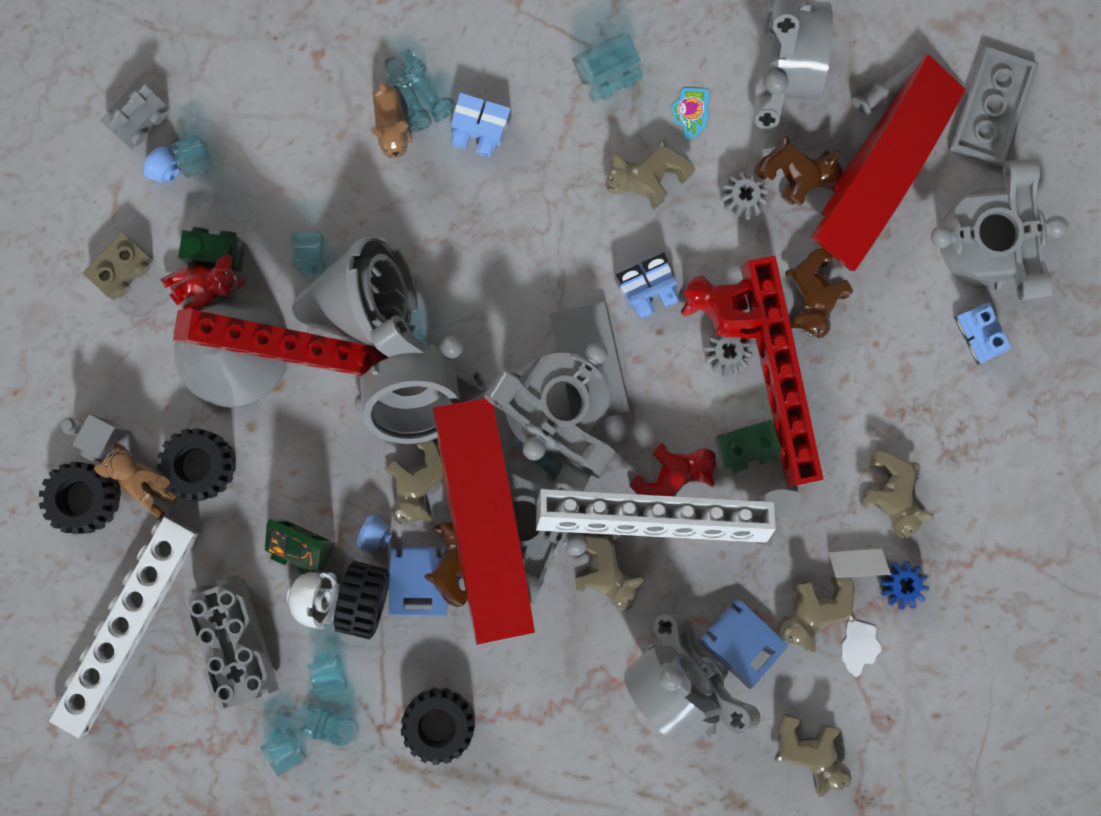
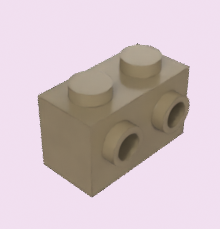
M121 232L89 265L83 274L107 297L115 300L117 297H123L130 290V284L137 277L140 278L150 269L149 264L153 259L130 237Z

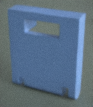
M391 546L390 616H447L448 603L443 600L433 583L425 579V574H431V571L441 559L437 558V547L403 546L402 557H398V547ZM442 547V552H441L442 556H443L444 551H445V549H446L445 547ZM405 598H432V609H405Z
M736 599L732 603L733 608H727L706 632L715 641L706 635L699 641L748 689H751L789 645L741 600ZM763 649L770 657L756 671L750 663Z

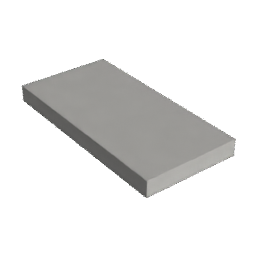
M985 45L948 151L1003 168L1039 63Z
M605 302L551 313L550 318L558 353H577L586 357V349L591 343L600 342L606 346L608 357L603 364L597 365L604 373V379L610 393V405L607 409L606 417L629 412ZM565 382L574 419L581 409L582 398L574 385Z

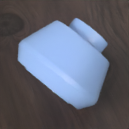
M157 147L149 154L143 164L144 176L147 179L160 183L172 182L180 172L178 168L179 161L170 147Z
M377 514L369 515L360 530L356 544L361 551L378 552L381 547L386 549L391 539L392 533L388 531L389 525Z

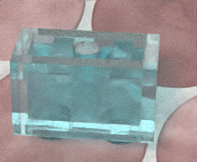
M619 34L571 58L582 84L593 85L597 83L598 88L589 92L593 102L602 98L606 100L613 96L612 93L624 87L628 89L635 85L634 82L643 78L639 68L631 72L629 70V66L641 61L630 34ZM619 72L620 77L608 83L606 78Z

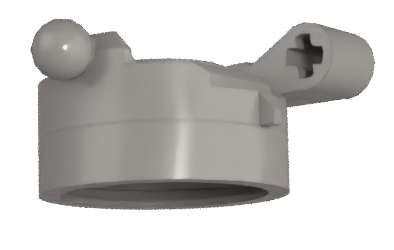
M776 0L774 3L766 5L763 9L762 17L766 22L765 33L773 39L769 73L765 81L766 87L754 99L755 124L759 128L766 130L778 125L784 97L810 100L820 99L827 78L832 45L833 12L830 2Z
M1038 160L1006 161L1003 168L1005 188L992 187L990 183H984L983 189L972 192L952 207L945 216L942 225L933 229L930 239L932 244L940 248L942 258L950 271L968 284L979 287H995V290L1002 289V284L1015 279L1019 300L1050 298L1053 293V282L1045 264L1043 248L1046 246L1047 235L1053 238L1064 236L1068 230V223L1065 218L1057 215L1046 220L1042 210L1038 208L1037 190L1040 179ZM989 215H1003L1014 224L1016 238L1012 247L1002 252L993 251L987 248L981 241L979 235L980 225L983 219Z
M395 315L371 331L370 336L373 344L389 358L374 365L360 377L361 393L356 396L355 406L362 413L365 426L375 436L394 443H422L438 438L433 407L470 401L486 391L487 386L483 376L477 370H461L455 366L453 359L459 357L464 348L460 338L448 336L441 342L440 347L433 344L426 346L415 337L407 323L401 317Z
M600 342L591 343L586 349V357L577 353L560 352L549 354L526 364L520 370L515 369L512 373L514 376L505 371H499L483 396L492 405L506 412V417L512 431L524 443L523 454L528 459L536 461L541 459L545 453L561 452L578 464L585 472L600 478L615 455V451L609 445L594 438L596 435L601 437L604 433L601 428L610 405V393L604 379V373L597 366L603 364L608 357L606 346ZM557 382H567L574 385L582 398L579 414L570 421H561L555 418L548 410L546 396L549 389Z
M564 462L555 484L545 478L547 471L544 470L541 475L527 472L507 475L512 503L528 501L534 505L537 503L541 489L584 492L591 476L583 469L568 462ZM540 531L531 540L520 541L530 603H535L551 561L564 547L573 556H580L585 553L588 546L585 536L580 533Z
M679 613L658 616L654 621L653 628L663 645L645 644L641 648L644 653L626 669L624 674L628 692L647 720L667 738L684 746L693 745L705 733L712 737L716 733V723L720 719L729 730L737 734L757 728L761 719L758 709L754 705L732 698L724 688V679L728 675V669L717 658L711 659L710 657L699 656L691 646L687 619Z

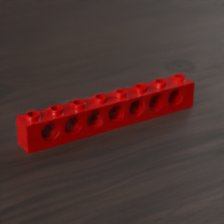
M776 255L748 260L740 268L742 278L747 279L751 286L750 293L746 294L749 310L751 312L755 308H760L764 316L763 324L758 326L762 330L761 336L755 339L787 487L824 480Z
M194 309L177 311L174 341L356 376H362L371 367L389 358L374 346Z

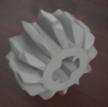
M743 171L739 173L738 179L731 175L728 179L730 185L724 184L722 187V191L726 194L721 196V202H730L725 207V211L736 210L734 213L735 219L739 218L741 212H743L745 220L751 218V212L759 216L761 214L760 207H766L768 201L762 197H766L769 194V190L760 189L765 183L763 179L757 183L753 181L756 177L755 173H751L748 179H746ZM741 191H743V194L745 191L750 194L748 201L747 198L744 200L740 199Z
M717 335L718 339L710 336L708 342L712 346L704 347V352L710 353L712 356L706 358L705 362L708 364L715 361L716 365L712 368L714 373L721 366L723 367L722 376L726 377L728 375L729 367L734 375H738L740 373L738 365L744 369L748 367L749 364L743 358L752 357L751 352L744 351L745 348L751 345L750 341L741 343L740 340L742 338H728ZM722 346L725 349L728 346L733 348L731 353L734 356L733 359L731 356L724 358L723 354L725 351L722 349Z

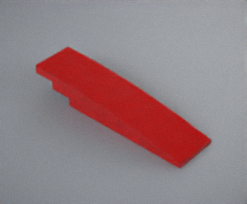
M925 54L831 189L834 195L822 210L821 214L824 217L810 236L849 271H856L896 211L932 152L966 90L929 54Z
M485 398L433 407L432 410L438 435L437 443L443 468L442 476L476 645L535 633L520 541L494 407Z

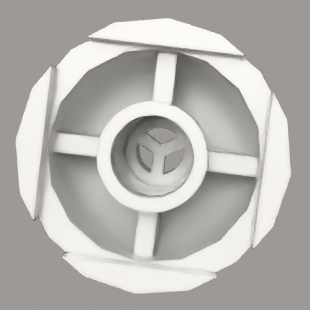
M318 571L317 573L307 572L300 575L288 589L287 602L293 618L298 623L321 630L325 629L323 627L325 623L331 624L334 619L338 594H335V585H339V580L335 574L326 571Z

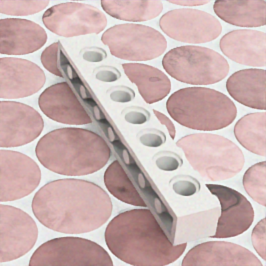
M541 489L536 503V530L767 543L776 530L774 502Z
M164 517L163 520L159 519L151 531L153 538L149 545H144L138 553L137 560L139 562L135 570H130L123 580L122 585L125 587L120 596L116 595L108 607V610L111 611L106 621L102 620L94 632L96 639L92 646H87L81 654L79 661L82 663L78 671H73L67 679L65 694L63 697H58L50 711L53 713L49 720L50 723L77 738L88 735L201 533L172 517ZM165 541L169 542L172 547L171 554L168 557L163 556L160 551V547ZM151 566L157 571V578L154 582L149 581L146 577L147 569ZM135 592H139L143 597V603L140 607H136L132 602V596ZM121 617H124L129 623L128 630L125 633L118 628V621ZM106 643H110L114 647V655L111 658L107 657L104 653ZM92 668L96 669L100 674L98 683H94L90 679L89 673ZM77 694H81L85 698L83 709L79 708L75 703Z

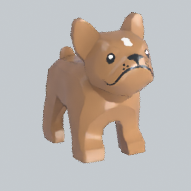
M381 83L379 89L372 93L375 113V127H372V133L378 137L379 146L388 158H397L405 155L408 143L412 142L411 132L402 109L403 102L400 90L396 87H387L385 83Z
M115 443L113 450L106 456L103 462L94 467V470L99 475L105 478L118 479L121 488L157 519H161L166 513L153 502L152 496L158 497L171 506L178 499L177 496H174L173 492H169L166 489L170 481L165 476L159 475L142 463H136L134 456L128 452L125 446L119 443Z

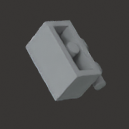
M137 79L99 121L128 147L133 149L135 145L139 146L145 141L148 136L147 132L154 125H159L165 119L169 108L151 89Z
M91 414L88 415L85 421L66 418L61 422V429L65 434L77 436L72 445L81 449L79 455L93 462L96 460L102 463L113 450L114 444L119 443L123 445L130 433L129 430L106 418Z

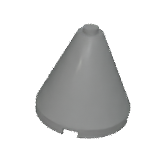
M372 234L359 238L295 298L292 305L294 318L300 324L374 347L375 345L370 336L371 331L395 315L401 317L414 334L416 326H410L411 313L418 312V303L414 280L406 259L399 248L391 249L386 244V242H389V238L384 235Z
M218 296L206 306L198 309L199 311L282 327L281 322L271 310L260 302L245 296ZM175 341L174 345L176 368L186 387L203 401L226 408L242 407L265 398L279 384L288 363Z

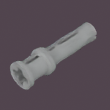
M924 55L884 83L877 82L873 84L872 89L864 95L855 96L852 101L858 114L862 118L868 119L871 117V112L882 105L887 106L890 104L892 97L900 92Z

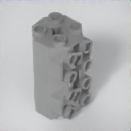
M239 575L216 581L217 587L212 588L210 584L188 590L189 597L185 598L189 609L186 617L192 637L199 642L206 664L204 670L205 679L210 695L216 697L220 710L262 697L264 693L268 692L270 694L279 690L246 580H240Z

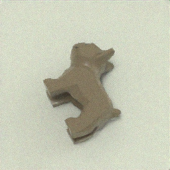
M661 140L659 147L638 163L626 162L621 155L615 152L613 160L610 162L611 169L607 174L605 186L611 194L617 195L633 191L640 196H644L650 200L651 207L655 210L664 202V198L668 195L660 184L665 172L676 174L679 182L683 184L692 176L695 167L686 156L680 155L677 151L669 148L666 142Z
M434 440L416 443L418 449L425 452L424 464L407 470L394 460L384 468L389 475L394 476L396 479L398 495L392 508V514L395 521L399 524H409L418 520H426L428 522L432 520L426 507V495L431 488L443 479L439 448Z
M876 451L871 456L869 467H881L889 477L881 490L869 489L864 491L861 505L869 506L873 504L877 506L885 515L889 516L894 533L898 537L908 539L911 535L917 533L924 521L933 518L934 515L928 511L921 510L912 500L915 470L919 469L920 465L919 463L908 462L899 458L891 452Z
M582 534L588 543L586 551L593 556L590 573L575 578L577 592H583L586 588H593L607 595L616 608L629 610L637 598L638 587L644 582V578L632 577L620 570L614 544L617 535L592 536Z
M831 577V583L835 586V591L831 598L818 597L812 582L792 584L793 590L798 594V600L795 605L794 614L785 620L780 627L779 632L782 640L793 645L802 646L806 651L816 652L815 635L821 626L843 620L854 622L853 596L855 588L852 578Z
M784 714L778 727L779 743L775 761L785 760L812 770L816 778L815 792L819 794V797H823L828 791L842 790L844 787H848L852 779L851 772L837 758L834 747V739L838 736L840 730L836 727L822 724L816 738L799 739L795 728L799 726L800 719Z

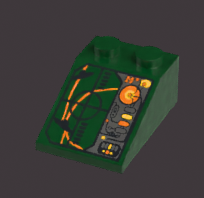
M285 519L268 520L266 524L265 551L271 553L270 559L286 565L287 561L297 565L296 571L302 574L323 571L335 542Z

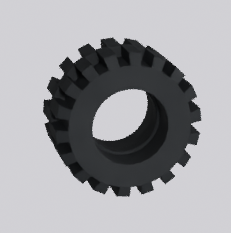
M193 428L192 430L184 429L181 430L180 434L174 433L171 435L172 440L170 442H164L162 447L165 449L163 452H159L157 457L161 458V464H157V470L161 471L162 476H165L170 481L166 489L169 492L175 493L174 496L196 501L217 497L219 492H224L227 489V483L232 482L233 477H231V473L236 469V465H233L232 460L235 459V456L229 450L231 448L230 445L224 442L220 435L199 428ZM202 448L210 457V471L201 481L193 482L186 477L183 471V461L191 450Z
M83 462L64 463L59 465V470L53 469L48 473L51 476L50 479L43 480L42 485L46 487L44 491L39 490L38 497H43V502L39 503V507L46 510V513L43 514L45 520H51L50 525L55 529H61L60 532L72 534L94 533L95 530H101L106 527L105 523L111 522L114 518L111 514L118 511L119 506L115 505L116 500H120V493L115 492V489L119 488L117 482H113L111 477L105 478L99 475L94 470L96 465ZM79 481L85 482L92 491L91 506L82 515H76L70 509L67 501L69 490Z
M353 561L348 566L335 607L333 623L336 632L368 640L373 637L378 628L387 596L390 579L388 569L358 561Z
M432 688L429 691L425 690L420 693L407 706L401 720V736H404L405 740L403 743L406 748H410V754L414 757L416 755L420 757L421 762L426 763L430 761L432 765H439L440 762L450 763L452 759L459 758L470 745L475 729L474 713L469 707V702L460 697L461 694L451 692L448 688ZM441 709L453 717L455 732L449 740L436 742L430 740L424 734L421 722L428 711Z

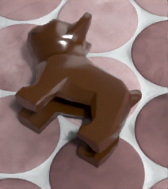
M786 136L778 147L761 158L753 172L763 180L767 177L773 180L777 175V170L782 169L788 183L780 197L788 204L794 205L797 203L802 205L805 201V194L808 191L814 190L817 187L832 189L843 173L838 163V156L841 152L836 150L830 154L825 150L818 159H811L797 146L791 144L790 138Z
M823 248L813 251L795 268L785 272L786 276L791 277L803 301V308L800 314L790 324L791 329H802L810 337L823 338L831 330L830 314L837 300L847 299L853 293V289L847 280L830 285L817 274L819 267L827 266L833 258Z
M452 521L442 522L440 525H435L433 530L444 539L446 549L439 562L431 571V574H425V579L433 583L444 601L458 608L464 606L468 600L466 591L461 590L458 577L462 575Z

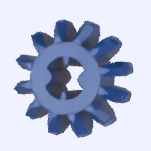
M904 561L902 567L898 562L892 563L893 572L890 570L891 575H886L888 580H879L880 585L887 586V589L880 592L881 596L891 595L887 603L891 606L897 603L898 609L904 610L907 604L910 608H916L915 598L921 602L925 601V597L920 593L921 590L929 591V586L922 585L921 583L928 579V576L926 574L918 575L921 567L915 565L911 568L909 561ZM900 580L907 581L906 585L909 587L907 591L901 590Z

